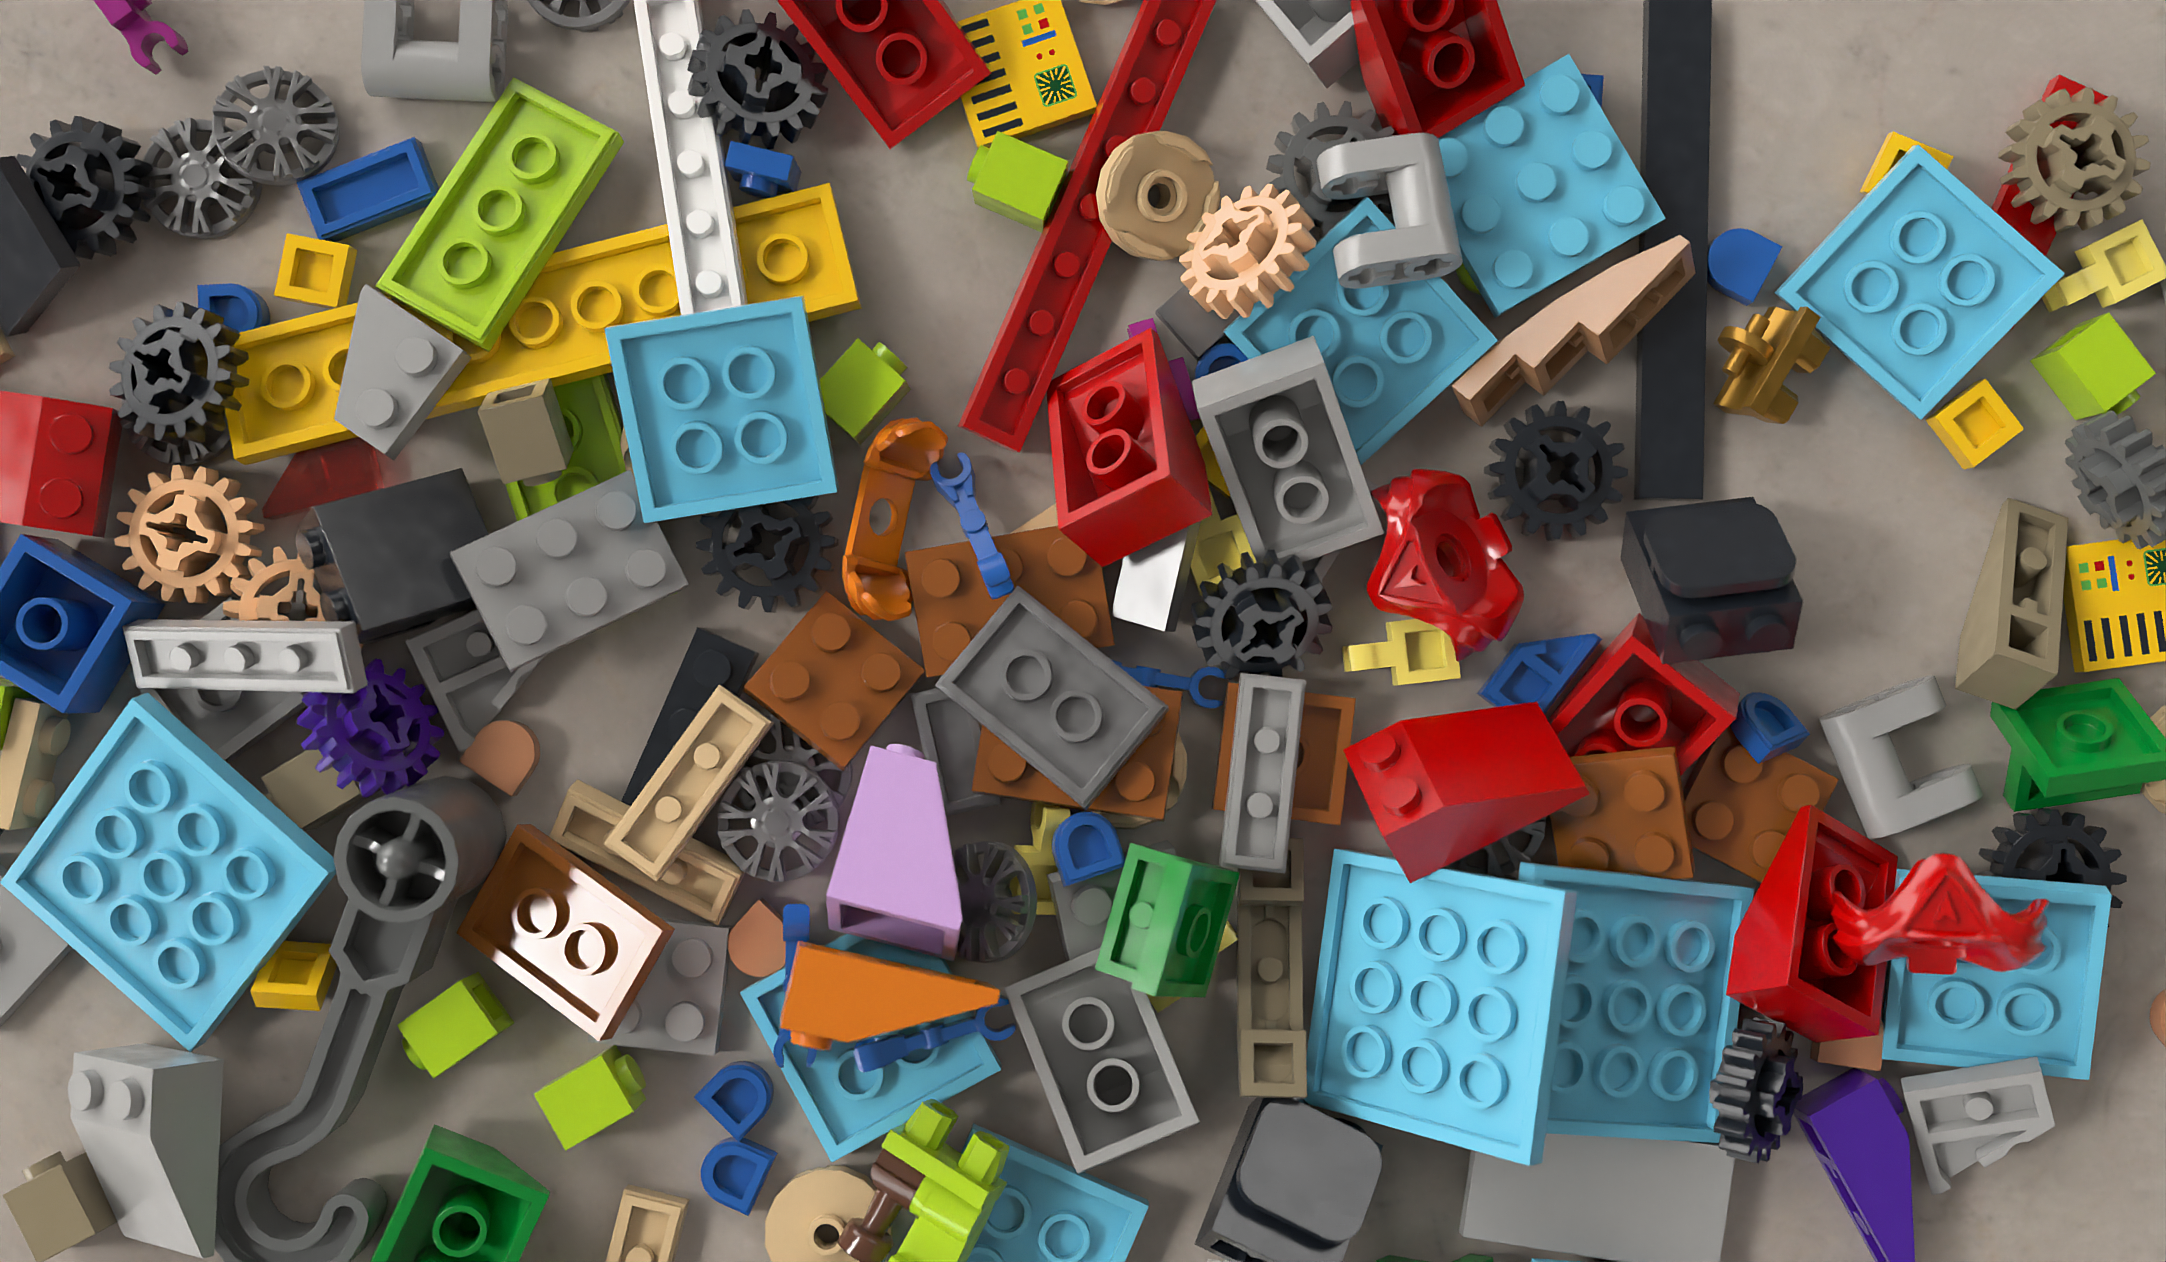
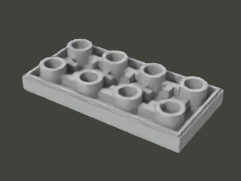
M1547 1133L1541 1164L1528 1166L1471 1150L1459 1232L1465 1238L1618 1262H1720L1735 1158L1727 1156V1151L1719 1149V1143Z

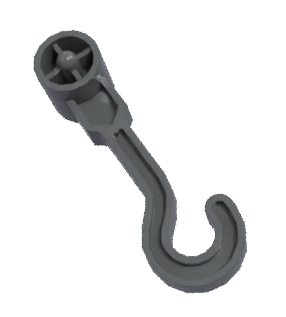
M442 776L423 780L367 803L350 815L338 834L334 865L339 885L348 896V901L329 952L341 972L339 985L300 1091L295 1099L267 1112L219 1146L215 1250L224 1262H351L366 1248L382 1223L388 1200L386 1192L381 1185L372 1179H354L326 1202L318 1221L303 1223L291 1220L277 1209L271 1200L268 1188L269 1176L275 1164L301 1155L347 1122L364 1095L404 986L433 967L458 898L486 881L503 851L507 835L502 813L489 794L469 780Z

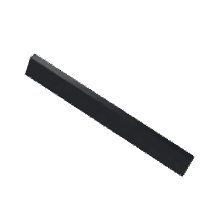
M1712 0L1643 1L1640 175L1666 219L1659 225L1639 235V253L1680 235L1690 242L1696 274L1637 333L1634 500H1703Z

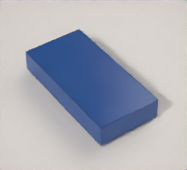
M415 137L297 182L318 239L331 242L340 241L427 207L439 190L422 143Z

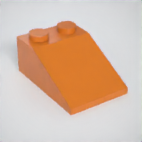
M798 940L780 1015V1028L791 1030V1042L794 1044L830 1051L833 1039L849 1043L997 1004L1000 990L990 983Z

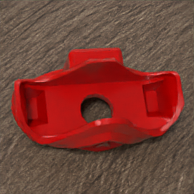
M1421 468L1413 469L1410 476L1395 477L1389 484L1372 490L1371 495L1381 504L1387 514L1388 522L1387 534L1379 560L1367 583V592L1374 606L1380 611L1412 617L1441 629L1450 637L1456 661L1458 662L1464 660L1473 652L1484 651L1493 640L1502 641L1519 614L1524 601V590L1522 584L1501 558L1512 552V544L1498 516L1491 512L1480 517L1470 483L1459 474Z
M1939 853L1927 859L1918 860L1895 892L1885 903L1877 908H1857L1840 891L1832 892L1834 908L1831 915L1838 929L1833 939L1849 958L1861 966H1871L1888 960L1906 957V967L1910 973L1953 975L1957 971V960L1976 964L1996 972H2009L2027 966L2037 959L2046 948L2041 941V936L2048 923L2044 911L2048 906L2049 900L2036 899L2026 909L2015 914L2003 911L1980 886L1967 864L1954 854Z

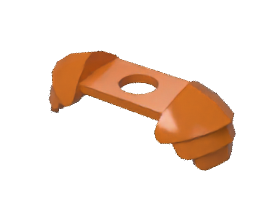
M917 417L900 418L890 421L875 436L863 461L862 476L845 555H843L842 578L851 607L860 616L867 615L872 620H899L910 616L912 613L911 603L913 597L908 588L910 586L908 570L898 567L897 564L915 480L929 481L932 479L930 472L931 464L937 463L943 458L944 448L948 442V436L931 421L922 422ZM884 498L891 508V521L888 528L882 534L877 535L870 526L869 516L874 503Z

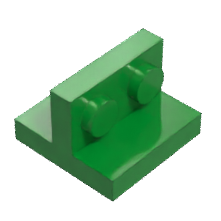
M2119 678L2040 689L2016 710L1992 702L1990 717L2011 746L2003 796L2013 812L2139 794L2142 783L2166 780V738Z
M1130 843L1095 970L1133 982L1132 989L1155 997L1205 998L1240 872L1217 865L1196 862L1144 845Z

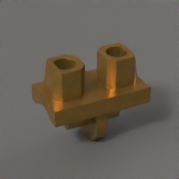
M1769 306L1764 316L1753 314L1745 329L1725 326L1717 341L1730 353L1721 369L1729 377L1713 404L1727 414L1749 415L1766 423L1785 424L1788 422L1799 403L1798 395L1783 385L1788 373L1793 369L1797 373L1811 374L1820 367L1830 350L1829 344L1814 330L1821 317L1808 307H1800L1798 311H1789Z

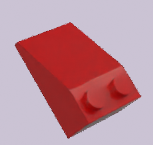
M777 0L889 149L893 148L991 74V70L944 0Z
M1350 0L1362 77L1382 129L1391 126L1395 131L1392 136L1428 133L1439 138L1526 86L1497 0Z
M1152 328L1139 333L1051 380L1046 392L1058 529L1100 566L1109 565L1213 515L1206 465L1159 335Z
M0 391V522L104 538L122 432L120 422L122 419L117 414L118 410L44 396Z
M1638 613L1594 661L1547 720L1569 757L1676 746L1681 776L1736 719L1740 693L1700 661L1662 664L1644 617Z
M1538 702L1400 720L1343 749L1382 837L1410 884L1590 794Z
M1813 805L1800 807L1734 935L1726 995L1776 1022L1785 1023L1787 1028L1815 1043L1879 1035L1887 961L1871 966H1861L1849 958L1833 939L1838 929L1831 915L1834 908L1832 892L1840 891L1857 908H1877L1885 903L1894 893L1898 856Z

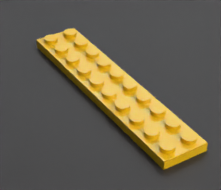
M830 183L733 207L748 304L804 295L809 322L862 309ZM667 224L554 252L489 352L385 295L386 298L463 349L471 357L470 361L426 419L481 406L487 393L547 378L551 379L552 385L555 387L613 372L605 328L681 315ZM358 303L240 332L241 336L232 347L247 352L249 359L242 365L237 366V374L250 379L249 386L234 389L232 396L242 405L240 410L235 411L225 408L235 460L243 465H249L359 437L334 419Z

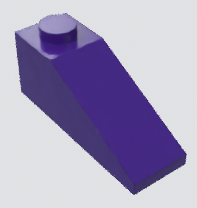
M1851 1068L1803 1095L1802 1099L1797 1102L1793 1114L1875 1262H1915L1909 1135L1898 1117L1899 1114L1904 1112V1107L1897 1093L1884 1078L1877 1079L1859 1069Z

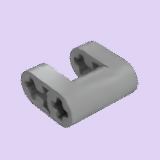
M364 0L361 72L363 84L369 96L481 102L498 101L504 92L508 29L507 0H461L458 42L413 40L414 0Z
M1412 133L1336 145L1319 155L1316 162L1324 196L1339 200L1389 193L1396 228L1355 235L1342 240L1334 247V260L1338 281L1341 286L1358 289L1431 279L1451 273L1460 267L1463 263L1439 140L1436 136L1428 133Z
M1933 675L1916 678L1831 711L1819 718L1862 827L1869 839L1886 837L1905 831L1974 803L1983 796L1970 764L1945 768L1909 782L1889 732L1937 713L1947 706L1937 680Z

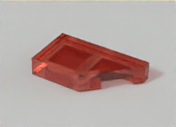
M355 437L296 452L262 508L264 519L275 520L307 512L314 506L384 488L375 448L362 438Z

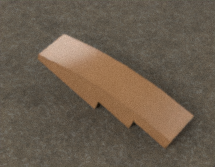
M1679 235L1613 265L1557 298L1503 338L1452 385L1463 413L1482 427L1525 382L1545 396L1587 351L1605 364H1608L1696 274L1690 242Z

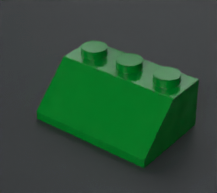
M434 1124L370 1262H519L549 1198L550 1191L494 1147Z

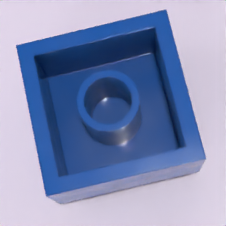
M20 534L0 567V676L63 714L99 713L131 662L122 626L138 619L156 620L166 604L59 539Z

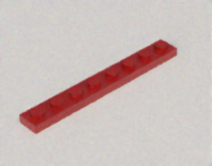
M1143 0L958 427L1009 451L1020 453L1112 242L1100 221L1096 191L1101 169L1113 150L1133 135L1160 131L1217 0Z

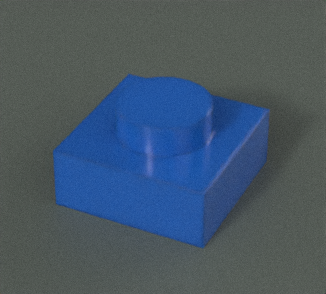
M730 142L725 167L734 181L740 182L739 189L741 191L764 199L777 196V192L787 194L797 191L801 170L794 156L739 142Z

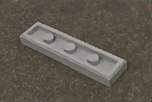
M138 619L122 626L137 688L354 693L368 685L355 622Z

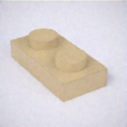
M15 698L0 758L1 829L16 830L41 826L42 819L49 813L55 799L56 789L52 778L57 758L68 744L71 725L69 720H67L68 713L63 714L38 698Z

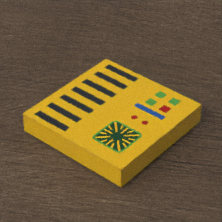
M1019 0L958 21L991 70L990 75L960 97L977 149L980 145L990 148L997 131L1020 139L1094 114L1097 104L1061 0Z
M2118 539L2066 546L2063 599L2074 672H2090L2166 661V540L2153 547L2148 545L2142 549H2137L2132 540L2123 544Z

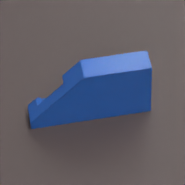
M1593 633L1516 643L1477 694L1493 707L1538 702L1543 713L1546 714L1602 639Z

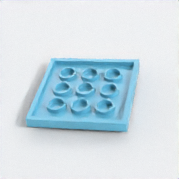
M145 693L130 700L0 883L184 1048L191 1052L208 1040L256 978L258 971L266 965L335 876L336 869L332 855L153 696Z
M1334 849L1306 1056L1307 1097L1303 1099L1310 1105L1524 1165L1541 1164L1577 892L1446 867L1410 884L1397 860L1393 857L1350 849Z
M1520 862L1518 881L1577 892L1546 1133L1719 1143L1721 1134L1715 1133L1713 1129L1715 1121L1719 1116V1109L1712 1108V1103H1710V1082L1716 1078L1722 1062V1050L1727 1045H1733L1732 1032L1737 1028L1740 1002L1727 996L1726 991L1734 935L1753 900L1754 888L1733 884L1686 879H1664L1630 873Z

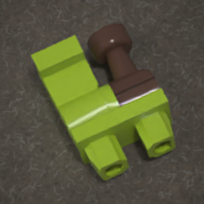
M936 1099L922 1102L908 1119L907 1123L890 1129L881 1146L883 1149L872 1165L870 1174L873 1184L877 1189L864 1219L852 1218L848 1221L838 1239L839 1246L848 1255L860 1262H885L894 1245L893 1239L887 1231L902 1208H905L917 1216L898 1252L892 1255L888 1262H967L991 1214L995 1201L999 1199L1007 1184L999 1176L1003 1171L1010 1147L993 1135L980 1130L973 1134L964 1153H960L945 1143L959 1116L955 1111Z

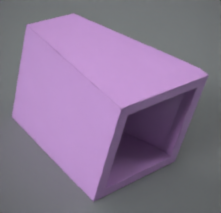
M890 744L887 746V749L870 746L826 895L829 929L954 961L958 948L962 914L936 762L925 760V755L922 752L905 745Z

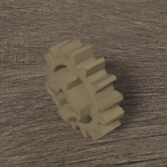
M2086 87L2070 97L2066 89L2058 90L2047 97L2045 102L2038 100L2022 111L2024 119H2020L2007 128L2005 133L2017 143L2011 144L1999 151L1998 158L2005 162L2013 163V170L1999 179L2001 185L2017 184L2020 192L2011 201L2014 208L2028 202L2035 207L2031 214L2030 222L2036 225L2054 216L2056 232L2066 231L2076 226V224L2079 225L2082 231L2088 230L2103 223V218L2109 220L2122 214L2127 210L2124 201L2141 194L2143 187L2132 177L2149 170L2151 162L2137 158L2136 149L2147 144L2149 139L2148 135H2131L2128 128L2138 118L2135 112L2120 118L2114 114L2118 101L2117 97L2111 95L2098 104H2094L2093 88ZM2059 121L2078 122L2076 127L2073 129H2070L2063 124L2056 128L2049 126L2050 124ZM2076 191L2084 195L2091 192L2098 194L2095 198L2089 200L2070 199L2071 195Z

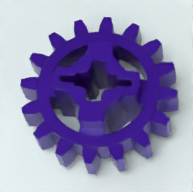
M375 658L364 668L367 686L354 693L307 692L301 701L308 708L297 718L298 725L311 729L313 732L301 743L303 750H319L323 756L315 767L320 773L333 767L339 772L337 787L341 789L345 788L353 780L358 781L362 797H370L380 787L388 795L402 789L404 786L414 785L428 773L427 768L439 759L441 753L433 745L444 736L443 729L430 725L429 722L439 712L437 706L423 705L419 699L425 692L426 687L423 684H419L409 688L404 684L406 677L405 669L400 667L391 676L384 673L382 660Z

